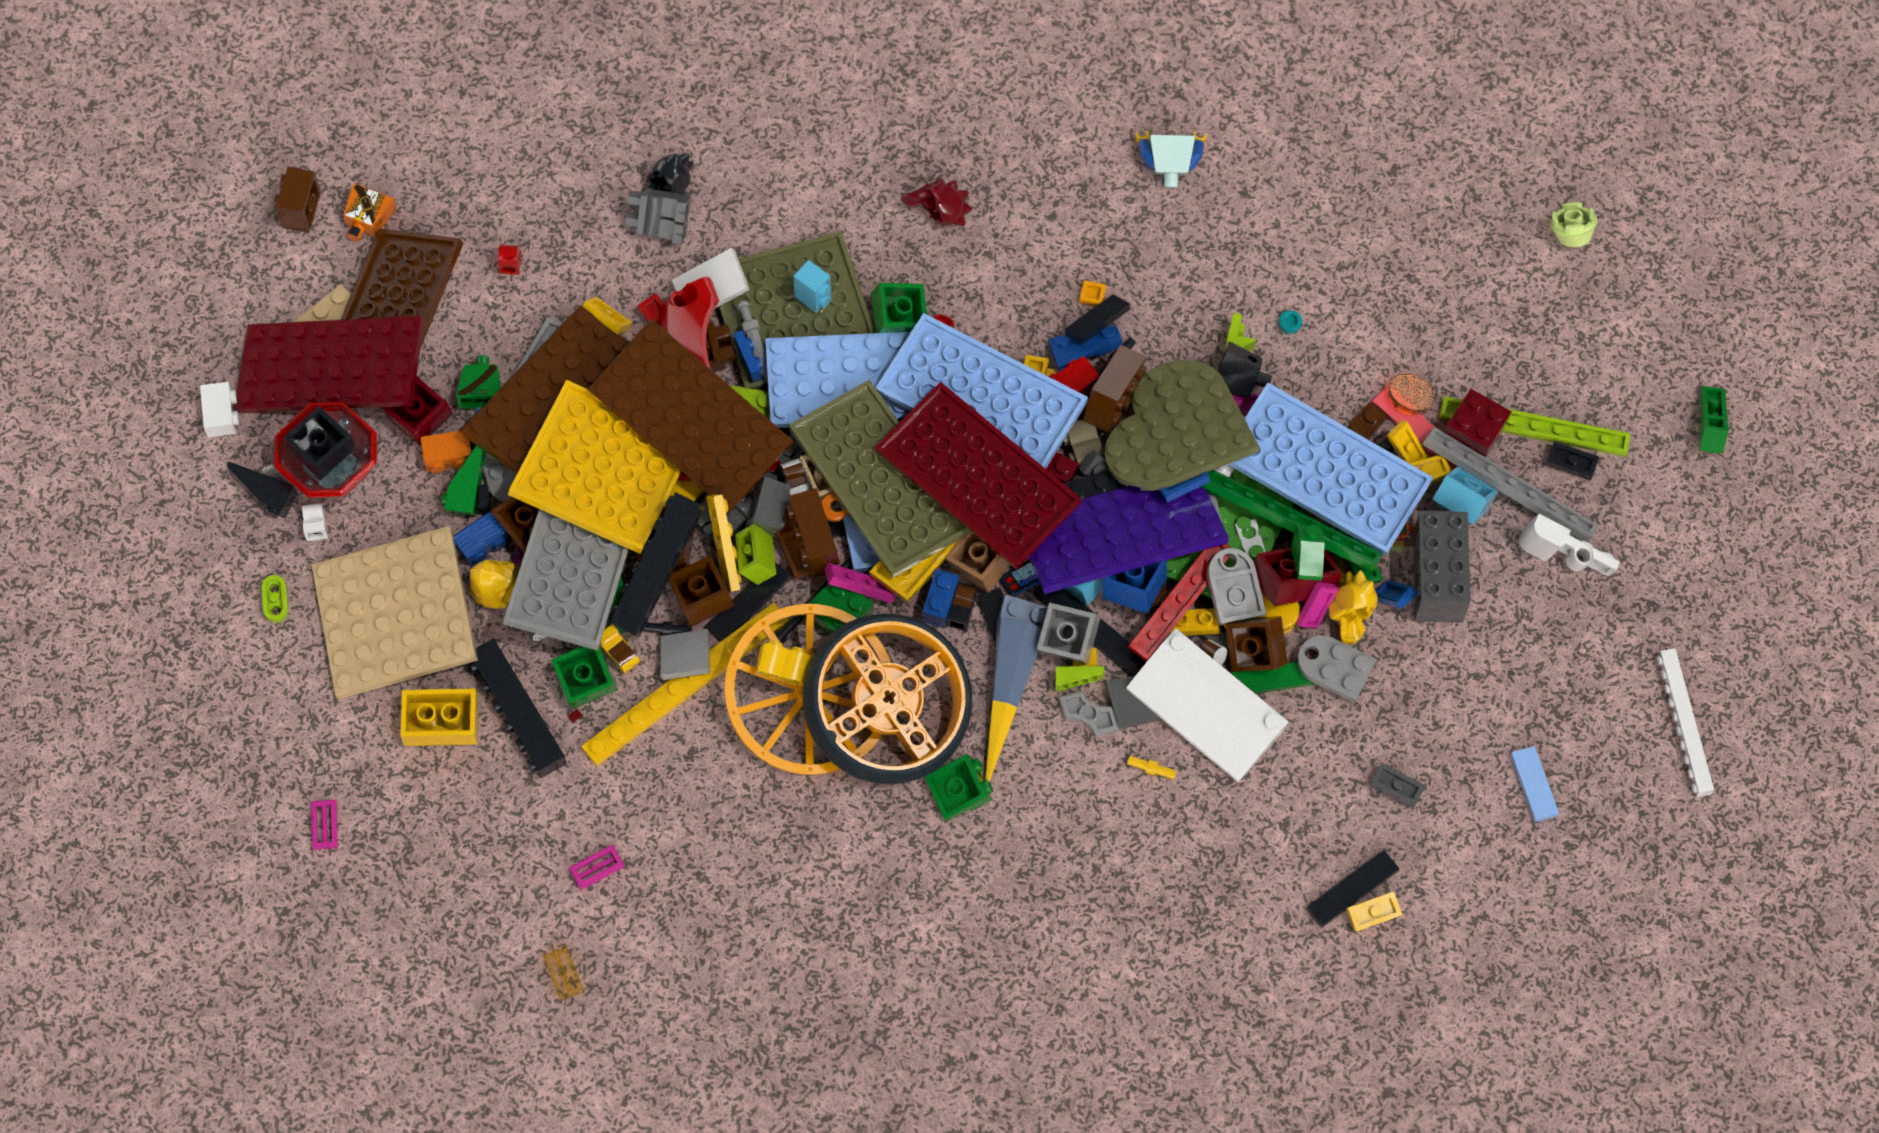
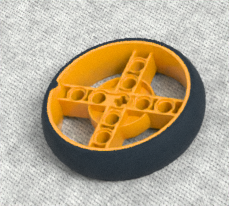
M884 613L868 615L852 620L836 629L816 650L804 680V716L816 745L834 765L858 779L873 783H906L927 776L937 770L959 747L969 726L972 712L971 682L959 653L944 635L925 622L905 615ZM874 633L902 635L920 643L933 655L911 670L896 663H880L863 636ZM840 652L857 677L852 690L853 708L828 724L822 701L823 682L830 663ZM856 652L864 654L865 663L856 661ZM924 666L932 670L931 678L923 675L922 668ZM870 672L878 675V684H874L869 680ZM946 673L952 693V712L945 734L939 743L935 745L918 718L923 709V688ZM903 680H909L912 683V691H907L903 688ZM889 694L892 699L890 703H885L883 698ZM863 706H868L872 709V718H868L863 714ZM897 713H901L906 717V725H901L897 722ZM844 719L852 722V731H847L843 728L842 722ZM865 727L878 734L896 735L913 761L901 765L873 763L852 753L842 742ZM911 734L919 736V745H914L910 741Z

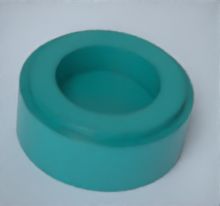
M1293 310L1283 312L1278 322L1280 330L1286 334L1297 333L1302 326L1301 315Z

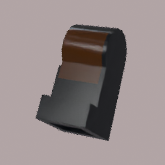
M963 583L958 584L955 598L948 612L947 627L968 632L978 587Z

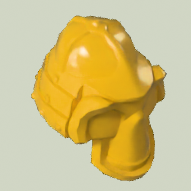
M488 559L476 564L469 571L470 595L476 601L475 603L485 608H505L510 601L518 577L519 565L511 563V561Z

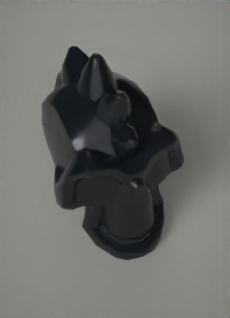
M675 153L658 160L653 166L652 171L647 175V181L651 184L647 188L686 195L685 190L691 178L689 171L694 165L693 161H689L690 154L678 155Z

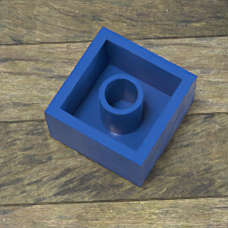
M1167 560L1104 577L1102 580L1103 599L1148 613L1167 580Z

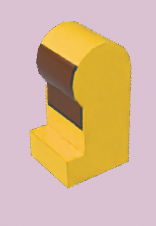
M613 624L604 630L600 642L602 652L623 674L640 663L638 656L628 646Z

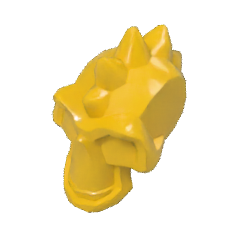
M1361 570L1355 576L1350 572L1346 573L1345 583H1339V590L1329 605L1330 619L1339 621L1340 639L1345 644H1355L1362 638L1366 630L1362 619H1368L1377 607L1378 598L1374 583L1367 581L1366 576Z

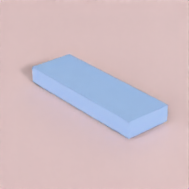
M1535 746L1511 752V758L1534 822L1558 816L1559 811Z

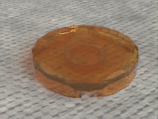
M1401 373L1395 376L1390 382L1387 392L1388 397H1391L1393 401L1392 404L1398 410L1410 415L1427 412L1434 402L1435 395L1432 386L1425 379L1412 373Z

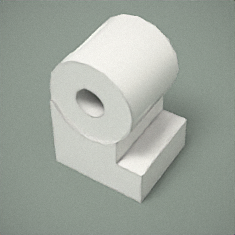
M322 503L302 505L303 531L306 540L327 539L328 534Z

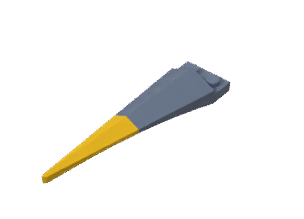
M1006 594L1002 598L997 618L993 696L984 780L988 779V781H990L1037 657V647L1048 609L1046 606Z

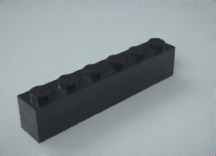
M676 492L674 496L671 495L665 504V509L667 510L663 518L659 517L654 526L656 532L652 540L648 539L644 545L643 552L645 554L642 560H638L632 569V574L634 575L630 583L627 582L621 591L623 597L619 605L615 604L610 613V617H612L611 624L635 636H641L705 509V506Z
M493 638L476 647L478 661L468 663L474 675L477 673L480 675L482 680L479 683L485 694L490 693L494 700L491 703L497 714L502 712L505 720L503 724L509 734L514 732L517 740H515L517 748L521 754L526 752L529 759L526 762L533 774L538 772L540 777L543 778L566 765L565 755L495 639Z

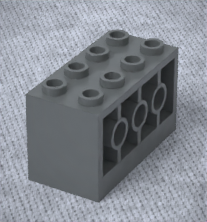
M1419 511L1413 529L1414 587L1418 592L1414 597L1415 622L1463 623L1470 605L1468 512Z

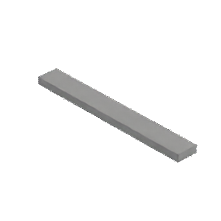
M1433 427L1422 444L1533 512L1541 514L1570 529V534L1581 541L1589 542L1598 527L1594 522L1436 427Z

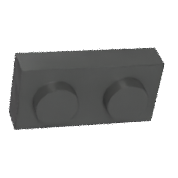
M1381 763L1370 783V787L1413 809L1426 786Z

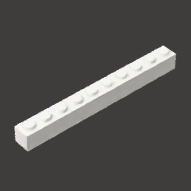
M1676 648L1663 650L1657 657V662L1662 668L1661 677L1666 682L1665 692L1669 693L1670 699H1668L1670 708H1673L1674 713H1672L1673 721L1677 723L1676 732L1681 738V750L1685 752L1684 762L1689 767L1688 777L1692 778V791L1696 793V797L1711 795L1714 787Z

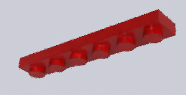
M1222 544L1204 549L1127 647L1147 662L1208 585L1206 572L1211 558L1221 550L1231 547L1227 544ZM1224 555L1223 563L1228 560L1229 555Z

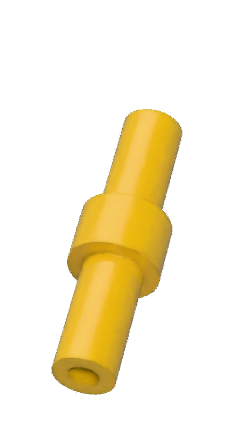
M1130 755L1127 765L1145 770L1146 774L1152 776L1157 774L1174 780L1177 773L1176 770L1161 766L1159 762L1151 759L1146 761Z

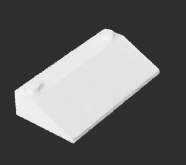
M1177 629L1159 646L1126 687L1127 691L1236 782H1239L1284 732L1288 724L1284 717Z

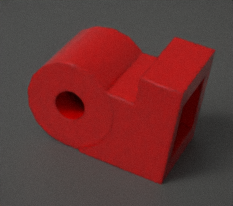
M499 245V274L520 275L522 251L519 250V246Z

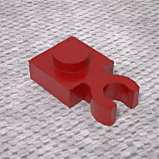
M655 293L637 305V310L647 323L652 318L660 325L661 307L664 303Z

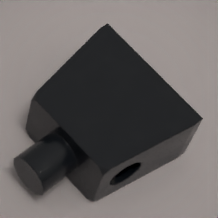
M1228 342L1218 372L1232 394L1250 396L1254 385L1264 388L1272 379V375L1260 372L1262 366L1261 357L1232 342Z

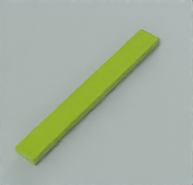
M1444 396L1439 420L1449 422L1463 400ZM1508 409L1512 413L1502 433L1552 443L1555 441L1567 446L1622 457L1627 456L1631 433Z

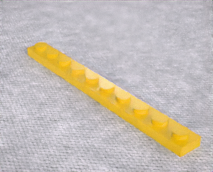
M773 602L710 650V673L670 679L581 746L582 750L596 767L723 673L727 668L734 648L747 630L757 621L779 610V608ZM789 619L779 620L771 624L770 628L773 632L780 630ZM763 630L749 643L741 659L768 639Z

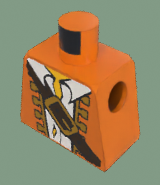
M354 183L343 216L345 224L351 227L347 237L359 242L364 233L376 236L379 228H383L397 209L394 198Z

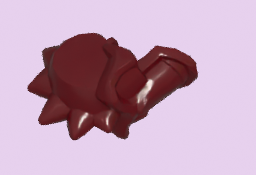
M938 178L935 182L926 183L923 187L901 196V201L906 206L914 208L921 205L929 212L930 219L933 218L936 223L945 226L951 224L965 226V215L973 210L965 202L969 191L957 190L956 180L946 184L942 178Z

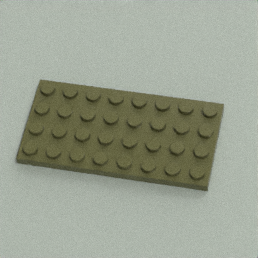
M868 380L789 424V430L890 576L894 578L972 532L875 451V447L900 422L871 381Z

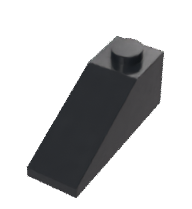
M228 461L227 468L230 475L261 507L266 515L272 518H278V516L286 518L297 496L294 485Z

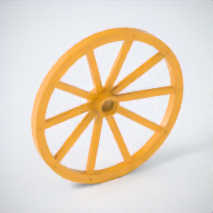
M798 604L784 607L766 615L750 627L734 648L726 668L724 698L727 714L736 734L755 756L768 765L785 772L799 775H821L840 770V768L832 762L814 764L813 738L806 720V764L790 762L769 752L802 707V688L804 685H793L754 674L756 667L740 662L749 643L762 630L769 640L780 642L770 628L771 624L779 620L806 615L805 650L806 654L811 655L812 659L814 615L835 619L844 624L857 619L851 614L831 606ZM875 634L863 636L880 663L890 662L884 646ZM840 652L834 657L827 671L839 657V655L841 654ZM739 669L794 691L737 708L735 700L736 671ZM853 672L823 682V690L856 680L857 677ZM822 690V700L853 708L852 700L823 692ZM889 694L885 695L884 702L890 703L892 697ZM797 698L795 704L765 745L762 747L758 744L744 726L740 715ZM823 704L828 724H830L835 719ZM863 706L864 713L873 715L870 707ZM872 731L871 735L859 748H856L850 738L845 740L843 744L852 753L862 758L875 746L883 734Z

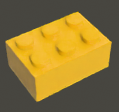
M476 689L402 690L401 739L404 746L478 745L479 698Z

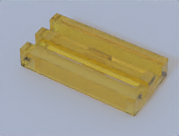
M566 945L562 949H555L549 954L548 952L543 954L561 1001L584 993L583 986ZM562 954L566 957L578 989L573 990L560 958ZM552 958L556 959L568 993L564 994L550 960Z

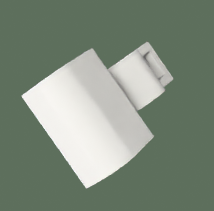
M1538 514L1531 520L1520 534L1519 544L1524 551L1543 561H1547L1557 551H1560L1567 555V566L1576 572L1582 571L1588 566L1606 576H1610L1617 570L1620 563L1611 554L1600 552L1593 548L1590 543L1570 536V529L1541 514ZM1577 554H1580L1583 557L1584 562L1580 561L1577 558Z

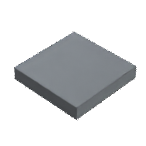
M708 629L661 636V677L663 680L710 673V633Z

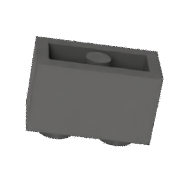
M766 476L763 477L756 484L746 526L749 527L755 524L770 535L782 530L786 522V516H784L786 505L790 504L789 496L791 494L789 493L791 486Z

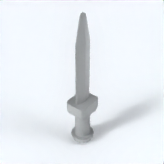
M741 301L737 305V310L741 312L744 321L742 330L744 335L750 336L755 348L753 350L754 357H759L763 366V370L760 372L768 383L766 352L758 332L760 327L758 321L752 318L749 302Z

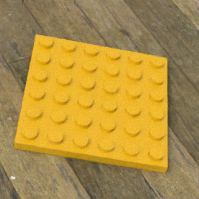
M566 380L516 475L508 495L641 554L681 471L590 393L588 389Z

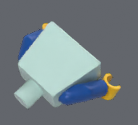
M1146 130V136L1140 137L1138 132L1135 135L1141 157L1147 167L1154 170V174L1164 175V188H1178V175H1187L1188 171L1195 169L1203 157L1207 138L1206 133H1204L1203 138L1196 136L1197 131L1193 133V136L1150 135V139L1148 130Z

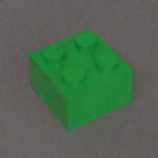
M878 283L871 292L875 333L912 332L923 313L927 315L924 284Z
M827 584L809 603L831 606L847 612L856 618L874 614V604L864 595ZM814 615V625L827 636L844 625V623L835 619Z
M582 646L551 659L568 703L573 709L618 691L600 646L598 650Z

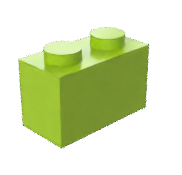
M755 524L735 534L739 573L757 585L776 575L772 535Z

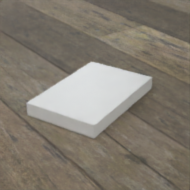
M732 248L672 280L675 290L681 291L687 283L702 277H710L720 300L715 308L750 290L736 252Z

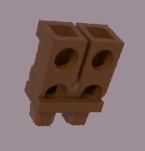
M710 322L707 326L706 349L712 371L726 369L725 363L737 359L732 344L723 347L720 342L732 339L727 324L715 327L714 323Z

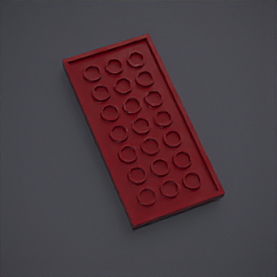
M422 316L248 324L236 393L237 404L234 405V410L238 411V413L302 411L309 403L342 402L350 409L412 406L425 319Z
M942 382L875 447V451L1016 570L1082 504V499Z

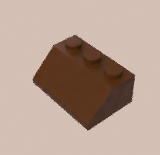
M511 496L494 508L491 514L525 554L539 508Z

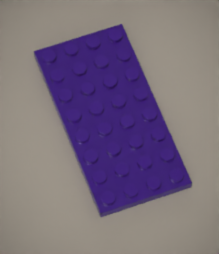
M1128 486L1082 499V504L1029 559L1044 594L1226 544L1229 543V536L1207 490L1203 487H1198L1176 499L1166 502L1159 490L1142 491L1140 487Z

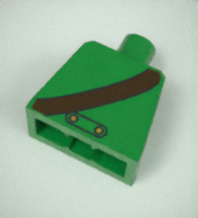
M479 355L475 359V364H466L463 367L456 393L459 409L482 408L501 389L498 365L489 364V357Z

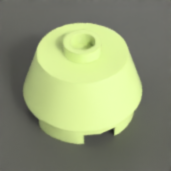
M1580 202L1563 204V209L1553 212L1550 225L1562 245L1580 247L1590 242L1597 225V217L1593 208L1582 207Z

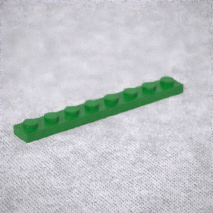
M1215 470L1207 473L1210 482L1201 487L1207 489L1211 494L1219 495L1230 503L1239 505L1249 510L1252 514L1261 516L1271 521L1274 525L1293 532L1294 535L1297 525L1321 527L1325 542L1324 548L1335 553L1340 558L1356 563L1362 569H1368L1373 572L1380 562L1383 553Z

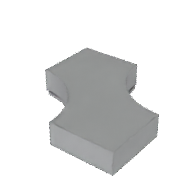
M1083 691L1059 697L1065 722L1078 721L1087 725L1094 733L1095 738L1119 732L1113 707H1099L1092 704L1086 698Z

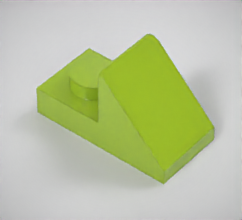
M1233 313L1225 350L1228 342H1232L1249 352L1255 349L1256 339L1243 336L1245 324L1241 323L1242 314Z

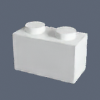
M229 382L200 385L203 424L207 437L236 434L235 425H239L238 411H234L233 405L237 404L236 390L231 389Z

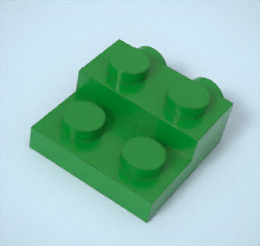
M965 754L925 776L944 820L949 821L967 810L973 811L993 800L991 793L994 792L993 787L988 779H983L980 772L984 769L978 758L974 759L972 756Z

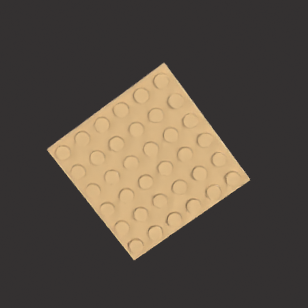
M450 526L312 564L334 690L338 699L478 661L453 532Z

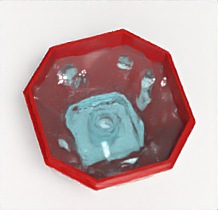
M342 402L309 403L275 436L274 468L309 499L341 498L347 496L366 478L377 464V432ZM318 406L352 436L356 447L353 452L321 480L287 449L283 438Z

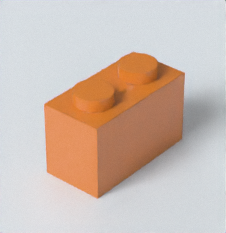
M462 430L421 437L424 464L427 472L441 473L448 468L455 467L460 469L472 453L471 440L461 433Z

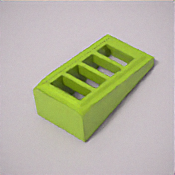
M1057 666L1055 668V692L1104 679V667Z

